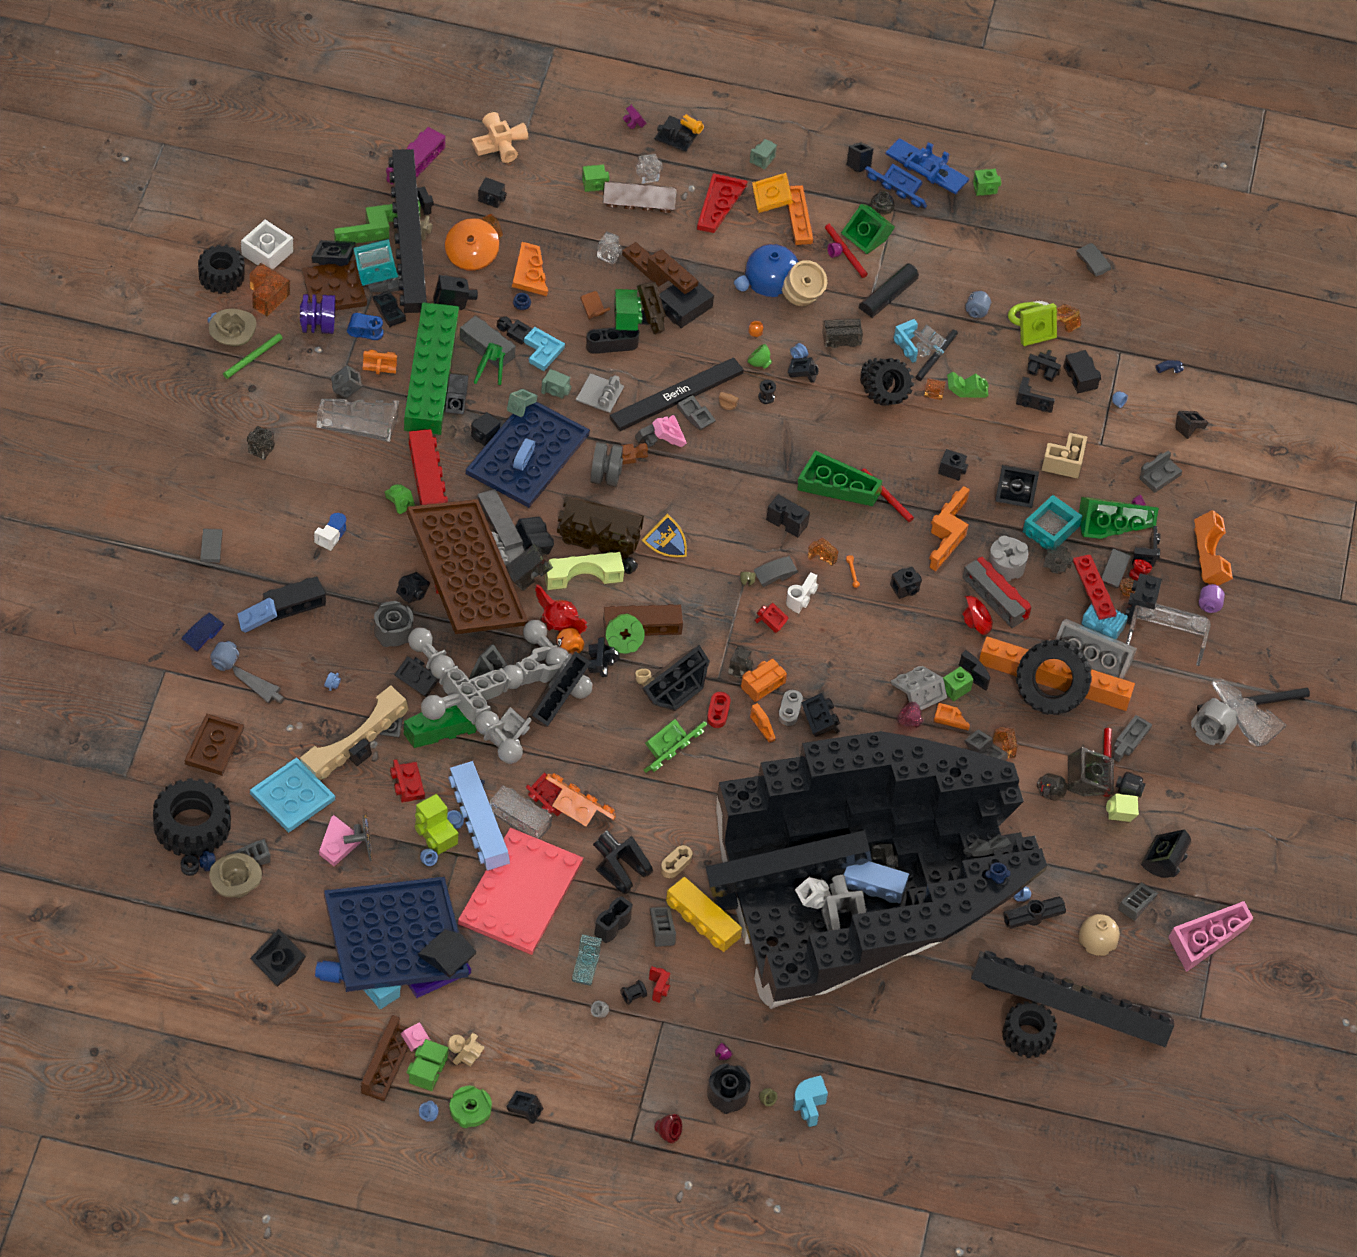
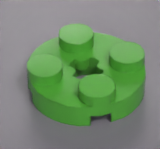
M618 615L606 626L605 637L610 647H614L615 651L619 653L635 652L644 641L645 632L643 626L632 615ZM624 629H628V633H630V636H627L626 639H623L622 635H620V632H624Z
M464 1086L453 1094L449 1106L450 1114L462 1128L479 1126L490 1118L492 1101L485 1090L475 1089V1086ZM467 1103L476 1105L473 1110L466 1108Z

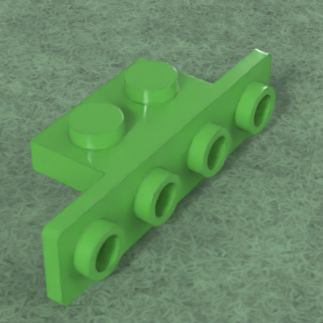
M676 719L672 720L645 742L656 757V760L643 770L645 772L651 769L653 772L658 770L663 765L661 762L665 758L667 761L677 754L675 752L676 749L679 747L683 749L690 743L689 739L692 736L696 738L704 732L702 728L707 723L705 721L686 734Z

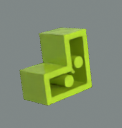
M435 794L416 805L415 830L426 839L428 847L439 855L458 844L459 833L447 819L448 807Z

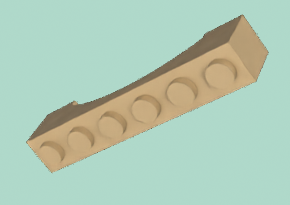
M391 685L376 697L377 705L374 711L358 730L332 745L320 748L314 746L300 757L301 762L320 781L327 778L338 766H342L350 757L349 750L363 738L368 742L373 741L380 732L388 729L395 720L403 717L409 710L406 699Z

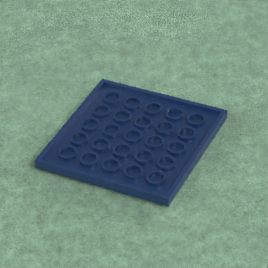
M445 877L324 890V899L346 992L468 977L467 963L449 978L418 956V953L443 930L459 933Z

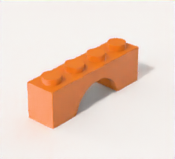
M1211 510L1194 519V531L1197 535L1196 545L1200 555L1201 577L1205 583L1219 586L1233 579L1231 564L1220 555L1216 556V546L1226 532L1223 517Z

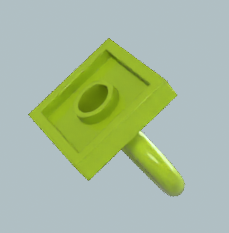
M1025 302L1017 304L1009 310L1008 319L1013 324L1021 327V344L1023 346L1057 338V306L1054 303L1043 305L1035 302ZM1019 311L1020 319L1015 316V314Z

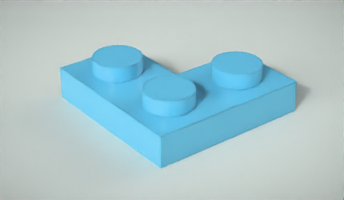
M536 327L524 338L525 344L536 349L530 356L529 363L543 371L565 349V343Z

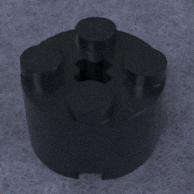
M729 1063L717 1066L709 1078L707 1090L709 1102L723 1114H729L743 1108L748 1101L751 1086L748 1072L739 1065L732 1066Z

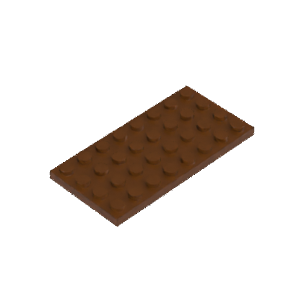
M478 499L407 507L406 513L455 634L520 627L528 623Z

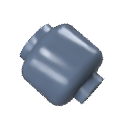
M983 291L972 292L968 297L965 309L971 317L982 318L988 313L991 299Z
M231 641L219 642L210 655L212 665L220 671L230 670L239 658L237 646Z

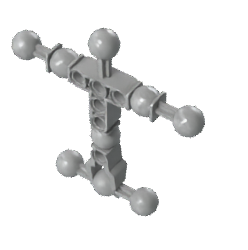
M531 620L524 626L523 635L528 642L539 644L541 648L534 649L531 656L524 658L521 662H517L516 665H507L503 669L493 670L469 680L464 672L458 669V666H455L453 660L446 656L447 652L445 650L440 652L435 650L432 646L433 637L430 631L425 628H415L408 636L410 647L416 652H423L429 659L426 665L427 669H430L434 677L440 679L439 683L443 685L444 691L448 694V696L443 698L437 695L427 696L421 703L422 714L430 720H437L444 715L447 708L456 705L473 725L475 724L477 731L484 735L485 741L493 739L499 746L498 756L506 764L518 762L523 755V748L518 741L507 739L502 733L504 723L500 722L497 714L490 711L491 707L487 706L486 700L497 697L502 692H507L508 689H516L524 684L537 681L542 683L551 681L569 654L567 650L550 642L547 638L548 629L543 622ZM546 659L547 666L538 662ZM582 675L570 694L578 699L589 696L593 685L590 678Z

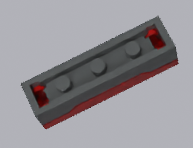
M980 557L965 566L962 578L1011 629L1029 618L1031 612L1030 603L1018 593L1015 587H1012L1005 580L1002 574H999L993 568L989 561Z

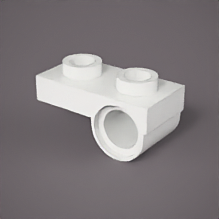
M810 572L802 586L792 585L788 588L786 599L788 608L796 613H800L803 607H807L810 595H814L818 588L816 583L817 575Z

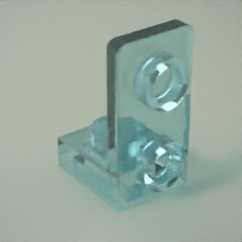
M587 935L581 936L572 982L592 985L601 952L602 939Z

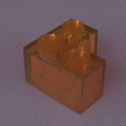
M262 263L249 274L250 289L255 291L252 293L253 308L268 316L290 295V280Z

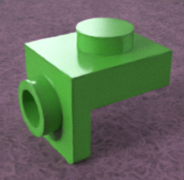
M401 484L393 485L389 490L384 491L386 498L395 504L396 511L399 514L406 512L407 507L415 506L411 490Z

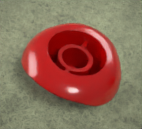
M964 596L968 603V607L962 612L965 623L971 629L976 628L980 634L987 635L993 628L992 617L988 609L976 597Z

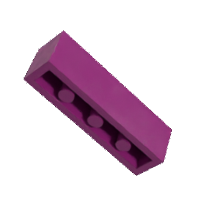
M430 127L420 132L417 139L407 147V149H414L416 178L445 149L446 136ZM388 166L386 169L387 182L390 183L389 174L392 172V168Z

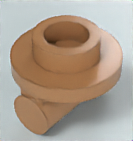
M722 391L719 395V404L723 409L732 410L737 407L738 397Z

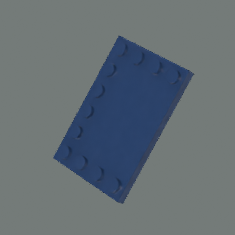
M538 402L533 403L525 408L524 416L519 417L512 414L466 468L465 474L530 508L590 435V430ZM527 438L535 441V448L525 469L521 471L513 468V463L521 445Z

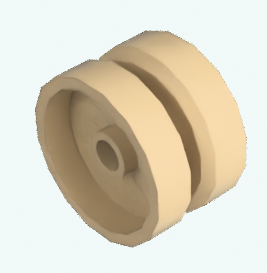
M802 260L796 263L788 272L783 283L782 292L792 304L797 306L810 305L825 291L827 275L817 263L810 260Z

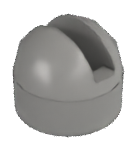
M595 1001L591 1006V1013L594 1017L604 1018L609 1013V1006L603 1001Z

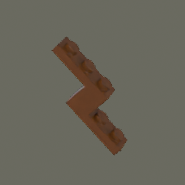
M634 242L622 250V255L653 283H656L658 287L670 281L682 293L686 294L698 286L699 281L663 249L651 255L637 242Z

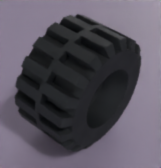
M217 245V247H209V250L205 249L198 259V274L201 285H204L206 290L210 289L211 292H218V294L237 290V287H240L242 282H244L245 276L244 258L239 250L236 251L234 247L229 248V245Z
M889 358L871 364L872 367L867 368L866 371L868 373L864 374L863 378L866 381L863 382V386L866 385L867 388L864 391L870 394L868 398L870 400L874 399L875 404L889 406L902 403L903 400L908 398L907 394H911L913 391L910 389L914 386V382H911L914 376L909 373L911 369L910 367L906 368L907 364L905 362L900 363L899 359ZM886 371L892 374L895 380V387L891 393L886 391L882 384V378Z
M1024 1001L1023 1005L1021 1003L1016 1004L1007 1013L1002 1031L1003 1040H1006L1005 1045L1011 1047L1010 1051L1013 1053L1017 1052L1020 1057L1026 1055V1058H1031L1034 1055L1036 1058L1040 1056V1053L1044 1055L1047 1049L1049 1050L1052 1046L1057 1028L1056 1018L1054 1015H1051L1052 1011L1050 1009L1046 1010L1045 1005L1041 1004L1039 1006L1034 1001L1032 1004L1029 1001ZM1020 1026H1033L1039 1031V1033H1026L1020 1028Z

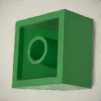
M861 204L841 234L866 254H869L887 240L895 226L870 206Z

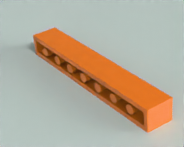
M987 636L979 661L985 667L1017 676L1016 672L1020 660L1029 649ZM1049 659L1038 667L1036 682L1066 692L1072 683V672L1065 662L1058 659ZM1091 669L1092 682L1085 698L1127 711L1135 683Z

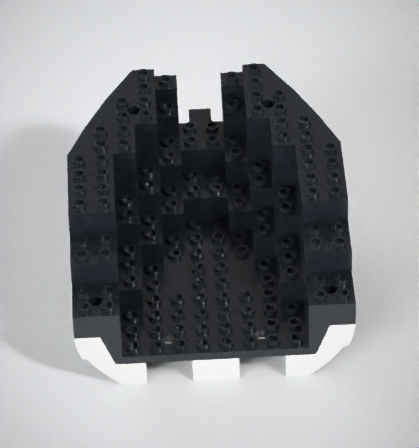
M879 731L802 743L800 757L761 762L758 776L719 782L717 817L723 863L865 830L872 859L870 862L909 873L907 886L900 904L888 902L877 896H869L863 892L866 913L852 915L851 911H846V909L838 910L840 929L833 931L827 930L821 911L822 907L816 909L804 906L795 889L809 877L823 880L830 886L833 883L832 878L844 875L846 868L830 870L824 874H812L802 879L795 878L784 883H773L763 888H751L745 892H736L738 897L736 913L739 924L742 927L744 943L751 944L756 962L754 979L761 1000L770 1009L799 999L826 994L904 956L914 955L928 949L979 921L1011 899L1047 869L1042 848L1039 849L1035 836L1022 837L1021 832L1003 835L1008 837L1011 844L1003 849L994 850L992 854L970 856L963 852L965 848L978 839L988 842L998 834L1001 835L999 826L1024 802L1018 785L1019 777L1014 763L927 739ZM994 863H1002L1010 871V876L1006 877L1001 884L996 883L992 878L986 877V871H990V867ZM848 889V892H856V891H858V890H850V889ZM773 940L777 945L769 946L767 941Z

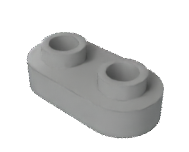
M788 690L783 696L778 716L779 721L783 725L791 726L798 720L803 700L802 694L799 691Z

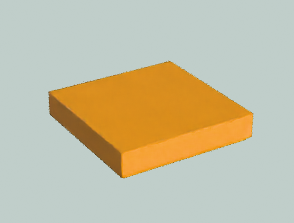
M786 173L752 183L759 213L793 203Z

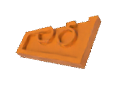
M525 242L521 243L512 287L547 296L548 288L545 284L546 277L542 268L543 262L540 246Z

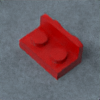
M397 759L393 760V767H390L391 778L396 780V784H394L396 796L400 795L401 803L425 799L417 762L399 765Z

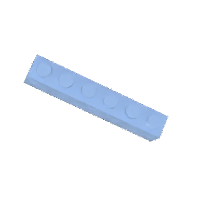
M473 761L451 767V776L448 777L451 788L455 787L456 789L454 795L457 803L461 802L462 804L460 807L462 817H467L466 827L469 833H473L474 837H471L474 848H478L480 851L477 852L480 864L484 863L487 871L510 864L507 847Z

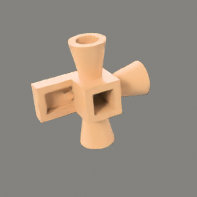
M492 112L485 115L482 122L489 129V134L472 138V145L477 155L500 151L503 162H512L518 156V152L511 145L512 140H528L526 125L521 123L509 128L506 121L500 122L498 113Z

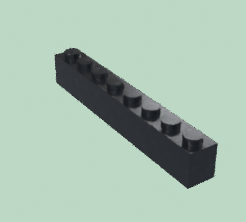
M864 830L707 866L706 871L712 896L723 897L729 893L745 892L756 887L763 888L769 884L784 883L795 878L802 879L812 874H824L830 870L845 869L847 866L856 864L863 865L872 861Z

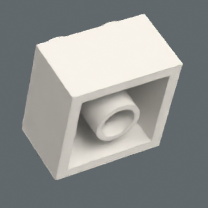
M264 220L241 240V255L268 273L293 253V237L267 220Z

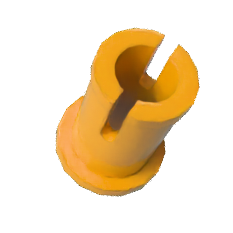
M687 114L683 116L687 121L681 119V125L691 129L694 134L702 132L704 125L701 121H696Z

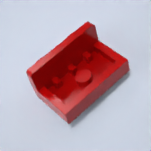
M544 772L531 787L529 785L526 786L530 791L527 795L535 802L540 800L543 803L541 808L549 815L553 812L558 817L562 812L552 805L562 788L545 779L547 774Z

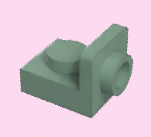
M524 389L510 393L507 411L519 417L524 416L525 408L536 403L538 395Z

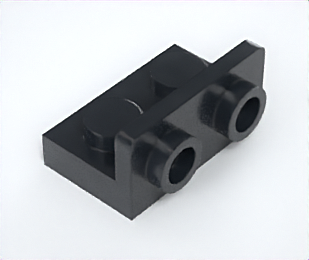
M407 656L394 676L427 697L437 682L439 683L440 679L434 677L430 669L428 670L423 667L425 663L417 657L411 659Z
M820 693L801 702L815 737L832 729L836 733L840 732L838 727L840 720L836 713L833 714L834 704L830 697L826 698L823 693Z

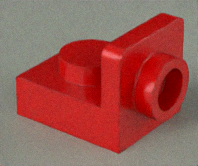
M772 602L767 607L763 605L756 614L758 616L754 621L758 623L762 620L770 629L777 633L789 618Z

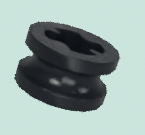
M187 855L181 859V871L183 874L192 876L199 871V860L197 857ZM188 863H192V868H188Z

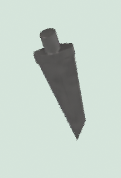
M236 666L232 667L235 676L263 698L265 702L269 704L272 700H275L279 704L283 703L285 698L278 694L281 689L280 687Z

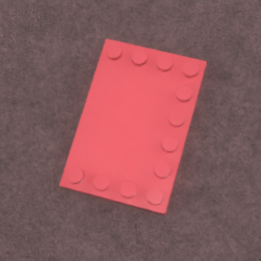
M510 827L503 839L508 850L510 864L485 871L458 919V924L532 955L583 863V857Z

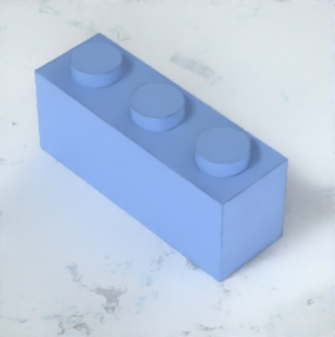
M870 861L863 865L847 866L844 873L848 889L862 891L869 896H877L888 902L899 904L901 903L909 873Z

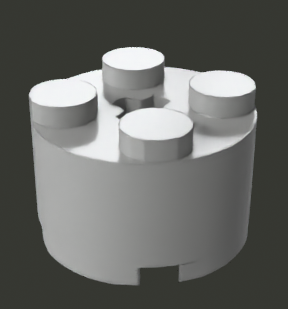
M1001 536L992 544L988 561L999 574L1004 576L1006 581H1011L1014 578L1018 579L1025 572L1028 546L1018 539Z
M1212 698L1203 704L1192 719V729L1193 727L1195 728V735L1206 744H1223L1237 725V712L1218 699Z

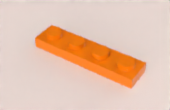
M803 185L790 186L793 203L787 206L795 245L813 244V235Z

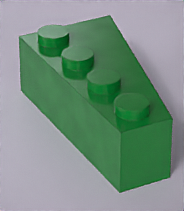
M815 450L798 478L797 490L874 506L882 492V480Z
M456 705L447 708L444 715L437 720H430L421 712L404 721V736L413 748L437 743L440 739L444 738L453 739L456 738V735L464 733L468 735L473 734L477 730L475 724L473 725Z

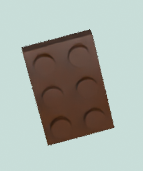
M206 713L185 758V765L222 776L241 737L244 725Z

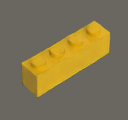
M685 876L667 890L666 901L669 907L677 910L686 922H690L699 934L705 935L715 948L725 952L741 938L742 927Z

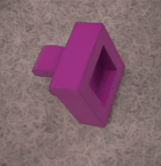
M632 105L626 108L629 114L625 115L623 120L626 123L631 120L628 124L630 129L635 128L637 124L641 128L647 124Z

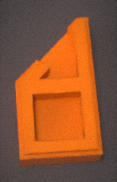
M758 703L752 705L750 718L769 743L775 741L776 738L768 716Z
M938 703L934 722L969 731L970 724L965 721L958 707Z

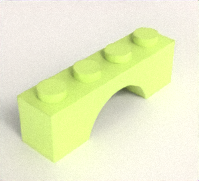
M620 552L544 560V576L547 590L566 588L571 578L585 573L597 576L604 584L623 582L624 567Z

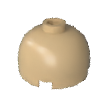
M1096 914L1090 916L1081 925L1078 935L1081 945L1083 944L1088 953L1107 955L1117 947L1120 938L1119 927L1107 915Z

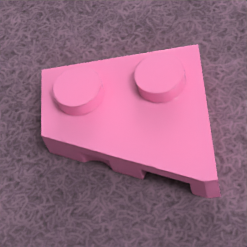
M674 415L670 418H657L652 423L655 428L654 432L659 439H664L670 444H675L681 448L687 443Z

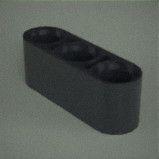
M616 327L590 330L587 333L586 350L592 354L635 350L639 343V330H616Z

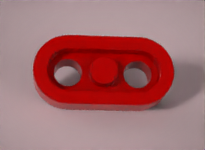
M716 692L711 697L707 722L713 728H721L726 724L731 702L730 696L727 693Z

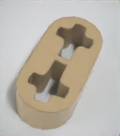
M678 846L663 860L661 874L666 878L676 877L690 864L692 850L688 846ZM680 854H681V855H684V854L687 855L686 857L683 856V857H681V858L679 859Z

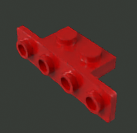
M1084 555L1073 558L1075 568L1098 619L1115 617L1117 612L1092 556Z

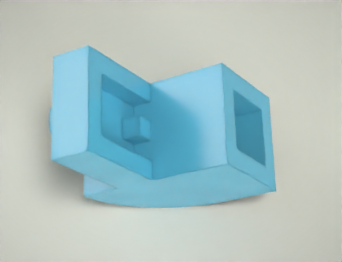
M822 1076L802 1081L795 1092L794 1111H801V1116L803 1120L807 1121L809 1127L817 1125L819 1114L816 1106L825 1104L828 1092Z

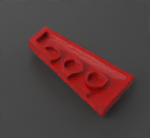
M713 173L697 224V230L715 233L747 187L748 181Z

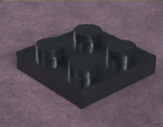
M320 240L312 255V263H318L319 265H348L354 254L356 242Z

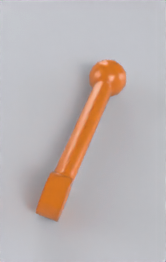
M848 555L846 562L850 565L853 578L852 586L858 588L860 583L857 581L853 566L854 557Z

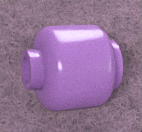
M1214 584L1203 587L1199 596L1200 608L1207 613L1220 611L1224 603V591Z

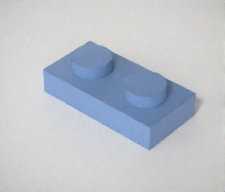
M267 598L237 614L241 631L245 633L277 617L274 600L271 598Z

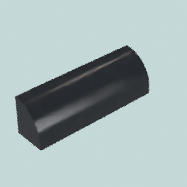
M576 651L569 653L527 715V718L530 717L533 722L548 727L591 662Z

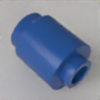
M326 960L317 962L315 977L320 978V981L341 983L343 978L339 962Z

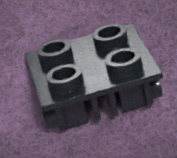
M669 116L663 125L659 124L657 128L659 132L654 139L687 152L698 134L692 133L691 129L681 125L680 119Z

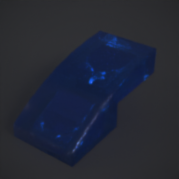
M209 612L196 622L181 639L198 652L209 638L213 639L225 624Z

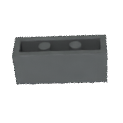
M474 316L460 327V340L482 357L490 342L503 347L502 352L505 353L503 367L515 358L516 346L514 343L507 340L497 330L491 328L484 320L479 319L477 316ZM499 358L496 361L488 359L491 364L499 369Z

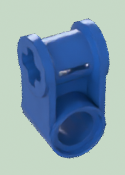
M353 313L347 333L353 337L379 340L384 335L382 329L383 320L378 316Z

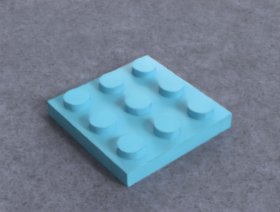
M297 757L250 789V795L288 833L335 801V795Z

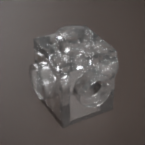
M656 154L638 156V164L635 165L642 184L659 181L662 163L661 160H658Z

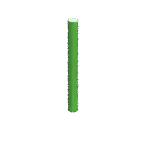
M276 334L223 373L226 379L230 378L283 339L281 334Z

